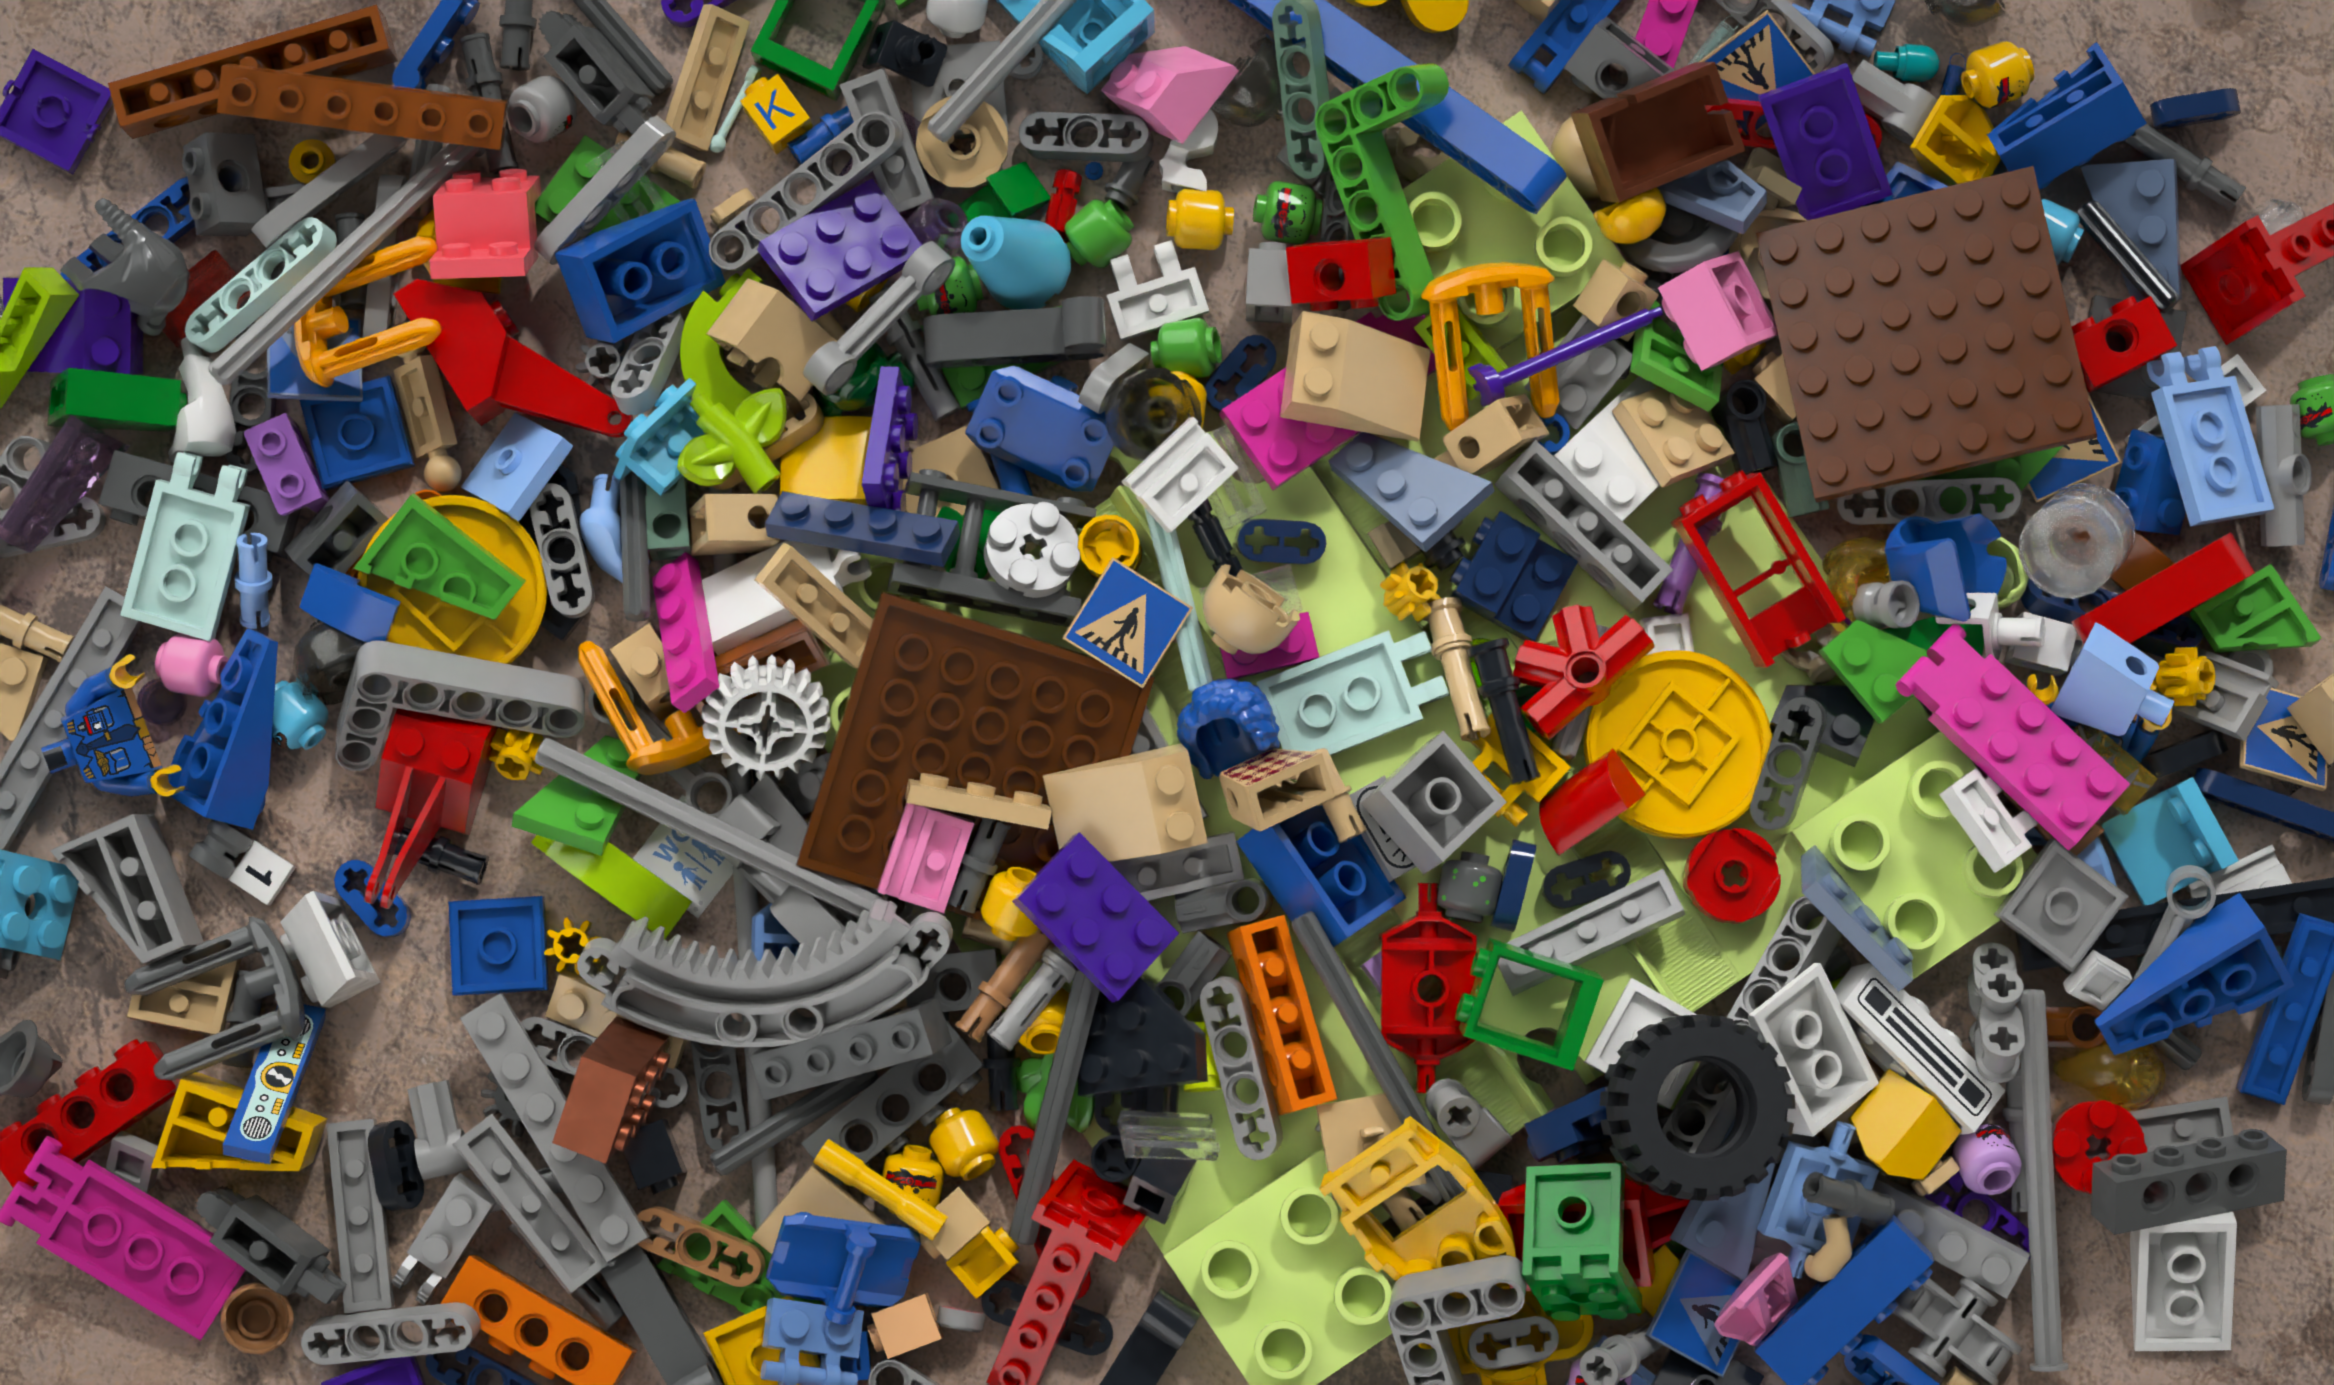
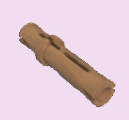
M1039 928L1035 934L1019 938L988 982L982 981L977 988L980 991L979 995L962 1018L956 1022L955 1026L963 1033H967L978 1018V1022L968 1034L976 1042L980 1043L982 1041V1037L1002 1009L1006 1010L1011 1004L1012 1000L1010 998L1022 984L1043 952L1051 944L1052 941L1043 932L1040 934L1041 930Z

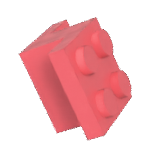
M525 169L499 171V177H481V172L477 170H463L452 173L453 178L445 181L433 195L438 249L429 260L431 279L526 276L539 257L534 244L537 240L535 201L541 195L540 175L527 176V170Z

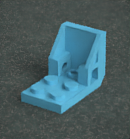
M1041 0L995 1L1019 24ZM1077 0L1038 43L1042 51L1073 84L1088 94L1119 63L1123 62L1129 54H1132L1155 33L1154 9L1145 0Z

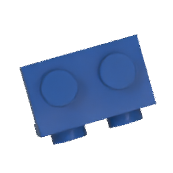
M2133 429L2125 450L2110 509L2133 529L2180 535L2186 511L2165 439L2143 430Z

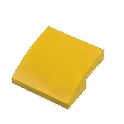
M824 417V424L816 435L781 456L780 495L784 491L867 505L862 487V477L872 417Z

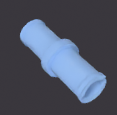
M250 533L251 545L247 544L246 534H242L237 538L239 571L235 574L234 581L235 588L240 591V624L246 628L257 629L256 616L260 617L261 628L270 623L268 590L271 589L273 583L272 574L267 570V537L260 533Z

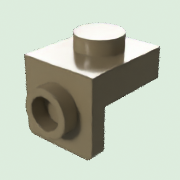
M1761 147L1752 150L1742 172L1767 191V204L1764 208L1775 210V208L1794 205L1802 187L1787 179L1780 158Z

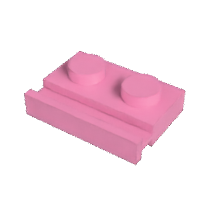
M906 803L877 889L878 893L891 895L900 900L944 913L974 822L935 808Z

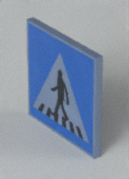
M348 318V331L327 339L328 350L361 338V319ZM293 324L267 349V398L362 402V368L334 377L332 386L326 388L313 383L301 368L295 346Z
M1686 1249L1645 1335L1723 1378L1741 1340L1720 1335L1714 1324L1722 1308L1743 1280L1691 1250Z

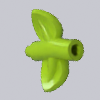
M781 388L767 389L750 395L738 404L734 415L721 402L714 405L704 393L699 394L690 402L689 405L700 417L696 424L705 434L690 440L679 455L677 469L685 478L701 486H715L727 480L734 473L735 468H737L753 493L760 494L781 476L763 447L769 446L778 440L785 428L787 409L785 395Z

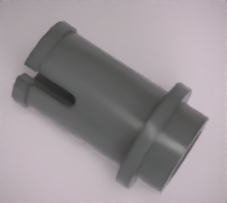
M1147 155L1144 159L1137 162H1123L1113 182L1107 183L1104 188L1107 192L1104 198L1105 201L1113 200L1123 211H1129L1132 205H1137L1139 198L1136 195L1150 168L1154 165L1152 158Z

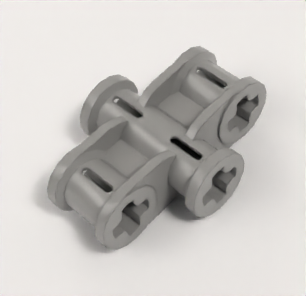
M1990 942L1982 944L1975 950L1972 959L1973 970L1968 976L1969 1008L1972 1015L1977 1019L1970 1027L1968 1040L1974 1049L1976 1067L1981 1076L1991 1082L2003 1083L2010 1081L2018 1073L2019 1055L2025 1046L2023 1018L2020 1010L2015 1006V1003L2022 997L2024 985L2022 979L2017 975L2016 959L2013 952L2000 943Z
M1965 1276L1960 1279L1961 1288L1954 1297L1928 1278L1915 1291L1907 1287L1895 1299L1898 1306L1892 1313L1925 1336L1918 1347H1911L1907 1353L1941 1378L1946 1374L1945 1365L1951 1357H1954L1965 1368L1987 1384L1997 1385L1999 1383L1997 1376L2013 1354L2019 1355L2022 1351V1348L2016 1342L1980 1318L1988 1306L1994 1307L1998 1300Z

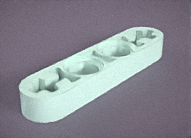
M305 218L298 222L190 315L185 327L187 339L209 353L217 352L224 348L276 304L335 249L337 242L335 232L317 218ZM285 261L283 272L279 277L271 280L274 268L279 263ZM246 291H250L248 302L242 308L237 309L239 298Z

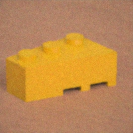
M196 1072L180 1079L151 1168L189 1167L195 1169L235 1168L256 1171H301L313 1163L328 1118L292 1106L270 1165L223 1155V1143L244 1088Z

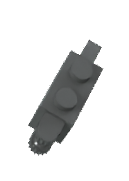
M546 11V14H542V18H539L540 23H538L540 26L539 30H541V34L545 35L544 38L552 47L543 57L595 119L603 125L615 127L620 133H625L629 130L633 135L642 124L652 117L648 109L652 106L650 101L655 95L599 29L583 26L571 14H561L556 11Z
M221 1186L213 1189V1192L202 1193L197 1198L198 1202H195L197 1204L195 1208L198 1210L197 1214H200L201 1218L204 1217L207 1223L217 1229L209 1242L276 1293L285 1296L297 1293L304 1298L311 1294L323 1303L330 1304L338 1299L347 1284L327 1268L331 1263L326 1258L330 1249L260 1196L254 1195L245 1199L238 1192H233L232 1189H229L228 1186Z

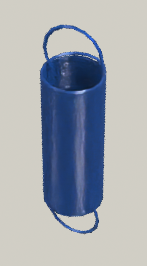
M1951 63L1948 65L1940 95H1959L1962 84L1961 74L1965 71V67L1951 65Z

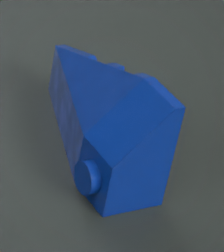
M249 628L246 629L220 674L222 687L213 701L205 699L198 713L203 720L193 737L184 735L179 743L171 766L179 765L182 770L169 774L168 780L173 787L185 786L184 791L173 794L170 797L203 817L253 830L256 819L265 806V795L269 787L278 642Z
M2238 893L2211 909L2206 915L2197 918L2094 1022L2112 1053L2117 1055L2166 1039L2173 1029L2190 1023H2194L2197 1028L2212 1024V1016L2233 1009L2236 1010L2238 1015L2255 1010L2292 988L2295 984L2265 926L2242 895Z

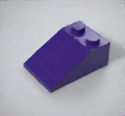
M3 278V312L19 278ZM64 279L79 296L27 372L62 373L67 368L143 375V331L137 326L136 318L138 314L130 311L128 299L99 289L79 291L71 280Z

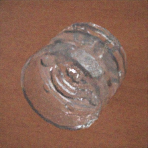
M2077 483L2060 489L2027 520L2019 537V558L2026 575L2038 588L2056 597L2076 599L2094 593L2127 560L2135 544V523L2128 506L2116 493L2098 484ZM2086 530L2090 535V538L2083 537L2079 539L2075 532L2080 533Z

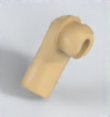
M1838 1214L1822 1217L1826 1243L1814 1256L1808 1255L1804 1262L1805 1273L1810 1278L1819 1282H1826L1835 1278L1852 1256L1847 1218Z

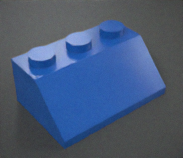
M1316 805L1263 831L1252 829L1236 841L1289 920L1292 922L1298 916L1312 911L1315 913L1333 947H1336L1406 899V896L1395 880L1391 882L1387 880L1361 834L1352 839L1348 838L1343 843H1339L1323 805Z

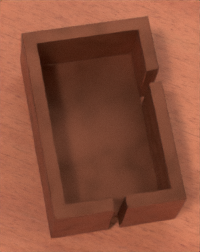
M1715 62L1692 63L1616 94L1618 98H1606L1570 113L1601 201L1622 202L1746 151L1732 111L1712 110L1707 112L1704 105H1723L1729 102Z
M616 1016L581 1056L552 1143L605 1164L616 1150L624 1152L630 1137L635 1138L642 1122L646 1123L653 1110L656 1097L650 1095L654 1088L656 1080H662L669 1064L671 1054L664 1052L669 1036Z

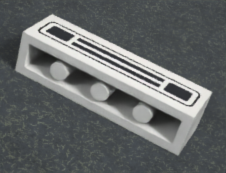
M1871 963L1852 966L1834 989V992L1863 1051L1884 1072L1887 1069H1891L1933 1096L1962 1130L1959 1135L1975 1133L2006 1090L1999 1083L1991 1082L1981 1076L1976 1067V1060L1962 1048V1042L1959 1037L1950 1030L1942 1028L1929 1015L1928 1007L1921 1000L1910 996L1904 989L1898 992Z

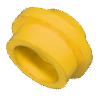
M308 139L298 143L292 149L288 163L295 179L306 185L335 164L336 159L333 151L327 144L320 140ZM308 155H318L319 163L315 168L307 169L304 167V160Z

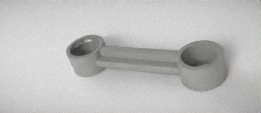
M934 241L920 246L905 263L902 276L837 342L831 341L826 343L812 355L804 368V377L826 396L838 391L853 375L857 361L922 295L932 294L947 281L954 270L955 260Z
M619 678L653 742L665 738L666 742L671 740L672 738L641 709V698L635 687ZM592 688L588 698L591 713L599 721L612 726L609 718L602 712L600 701ZM623 713L621 716L630 731H634L626 715ZM697 762L667 772L686 791L687 805L698 810L700 808L697 796L701 787L711 781L721 782L727 792L726 803L718 812L708 814L716 819L738 796L737 789L732 781L717 773L706 772Z
M2194 865L2182 866L2174 870L2168 877L2165 891L2169 905L2132 983L2192 924L2193 919L2206 915L2213 908L2216 900V891L2211 876L2203 868ZM2190 877L2203 880L2207 884L2208 892L2206 899L2196 906H2183L2176 901L2173 896V889L2181 880ZM2121 992V993L2109 1004V1006H2110L2123 992Z

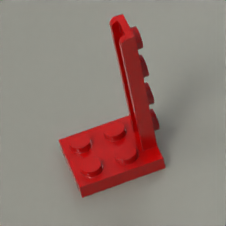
M2334 203L2272 235H2269L2257 215L2245 221L2180 265L2183 274L2225 345L2240 339L2306 297L2295 277L2334 257Z
M1073 1159L1037 1203L1031 1219L1052 1229L986 1383L990 1385L1040 1384L1096 1253L1117 1262L1150 1218L1122 1204L1128 1190L1127 1186L1119 1182L1111 1183L1105 1181L1095 1173L1094 1169Z

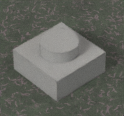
M120 1130L112 1139L106 1170L147 1194L156 1183L159 1168H151L158 1146Z

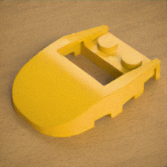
M1411 1116L1404 1120L1402 1126L1333 1173L1329 1171L1324 1174L1319 1189L1324 1197L1329 1193H1332L1342 1209L1339 1220L1350 1236L1354 1234L1365 1250V1260L1376 1272L1382 1269L1395 1281L1407 1274L1500 1255L1516 1257L1511 1227L1472 1167L1464 1157ZM1436 1165H1439L1445 1171H1449L1465 1190L1393 1238L1370 1212L1371 1209ZM1497 1283L1495 1285L1501 1288L1505 1283ZM1459 1292L1449 1293L1452 1297L1457 1299H1463L1467 1297Z

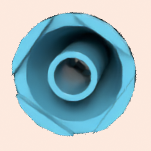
M979 216L972 219L962 232L961 247L990 295L1004 307L1013 310L1042 308L1046 306L1045 302L1055 293L1059 295L1064 289L1071 271L1070 250L1060 234L1050 225L1037 220Z

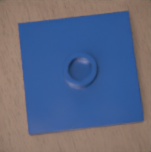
M389 375L363 382L362 402L299 400L322 489L325 491L341 487L346 481L353 484L415 467L393 380Z
M544 896L448 901L453 996L549 991L547 956L544 955V951L547 950Z

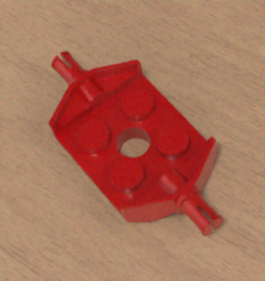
M1418 883V911H1416V916L1379 934V940H1382L1381 1034L1388 1046L1414 1059V1064L1417 1065L1416 1093H1427L1432 1084L1436 1083V1065H1440L1441 1059L1461 1051L1476 1041L1463 1036L1459 1029L1461 1022L1455 1020V1014L1462 994L1471 993L1476 976L1470 975V970L1476 954L1477 936L1443 918L1442 912H1437L1438 883ZM1429 974L1438 977L1442 983V993L1433 1002L1422 1000L1417 990L1420 980Z

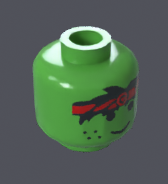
M1274 181L1268 186L1265 195H1256L1252 220L1253 222L1261 223V233L1266 240L1301 245L1307 242L1310 235L1316 236L1318 234L1322 215V199H1317L1313 188L1308 185Z
M960 256L952 257L955 260L952 274L938 290L927 296L922 295L917 300L919 311L929 309L931 316L975 312L977 301L984 298L978 274L971 264L967 265L966 261Z
M2334 374L2322 375L2298 383V391L2291 395L2290 405L2300 404L2301 437L2305 439L2316 438L2318 446L2334 444Z

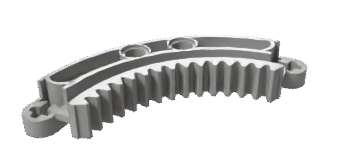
M876 898L873 901L870 912L863 910L857 923L852 920L847 922L844 933L837 929L832 931L829 942L825 941L822 937H818L812 950L805 943H801L795 956L788 947H783L778 959L774 957L770 949H765L761 961H757L752 950H747L744 959L738 960L734 949L729 948L724 958H719L717 948L711 945L706 954H701L699 943L695 940L687 949L682 948L681 935L679 934L666 941L664 940V927L660 926L653 932H649L647 930L649 918L645 916L636 922L632 921L617 943L608 938H596L588 942L578 959L577 969L580 976L587 983L606 994L601 1005L639 1025L673 1037L704 1044L730 1047H775L797 1043L865 1023L892 1008L927 980L930 969L946 954L952 940L953 929L949 920L937 912L922 913L908 924L895 914L897 909L895 903L891 900L888 902ZM932 929L938 931L937 940H930L923 948L922 954H920L916 948L920 944L923 932L929 933ZM601 955L606 956L609 959L607 965L601 966L600 969L592 965L594 958L598 959ZM621 967L627 970L623 973L617 985L613 982L615 975H618ZM796 1009H809L814 1013L815 1017H804ZM731 1013L743 1014L750 1022H738L731 1016Z

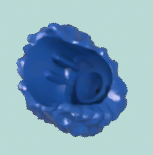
M1217 679L1198 687L1192 692V702L1188 703L1181 710L1178 717L1177 737L1180 743L1188 750L1191 764L1198 768L1199 774L1203 779H1212L1213 775L1219 777L1222 771L1280 746L1277 738L1279 726L1275 722L1276 717L1273 714L1272 707L1266 695L1258 686L1253 685L1251 682H1241L1235 679Z

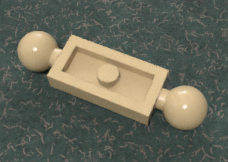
M424 346L398 355L403 358L404 365L394 369L393 372L416 459L429 457V461L424 469L425 481L432 489L439 492H447L454 489L461 480L462 472L459 463L453 457L448 456L446 449L458 443L454 422L450 416L443 389L442 377L432 355L421 356L426 347Z

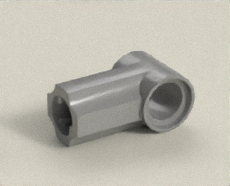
M1863 59L1852 76L1863 110L1879 119L1883 129L1890 135L1911 145L1936 104L1937 99L1919 86L1910 83L1903 85Z
M449 1080L407 1089L417 1138L414 1140L415 1155L423 1180L471 1170L453 1147V1143L465 1133L458 1125Z

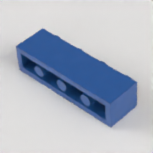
M1893 1214L1888 1223L1884 1225L1879 1224L1852 1250L1851 1259L1835 1278L1826 1282H1818L1798 1300L1791 1310L1755 1346V1352L1787 1385H1816L1829 1371V1368L1825 1365L1838 1352L1843 1356L1850 1353L1864 1337L1860 1331L1873 1319L1878 1324L1884 1321L1896 1309L1898 1303L1895 1299L1907 1287L1915 1291L1931 1276L1933 1271L1929 1267L1934 1263L1932 1253Z

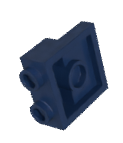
M1499 511L1493 521L1485 517L1478 527L1472 542L1479 546L1471 560L1462 557L1449 581L1454 583L1456 587L1450 597L1459 598L1464 607L1520 639L1535 641L1578 561L1540 540L1541 534Z
M1608 1086L1602 1087L1524 1124L1529 1135L1527 1138L1528 1148L1536 1161L1543 1162L1550 1158H1556L1558 1163L1562 1164L1577 1158L1581 1162L1605 1152L1603 1144L1611 1141L1612 1138L1610 1135L1603 1134L1600 1120L1607 1119L1606 1106H1599L1600 1092L1607 1091Z

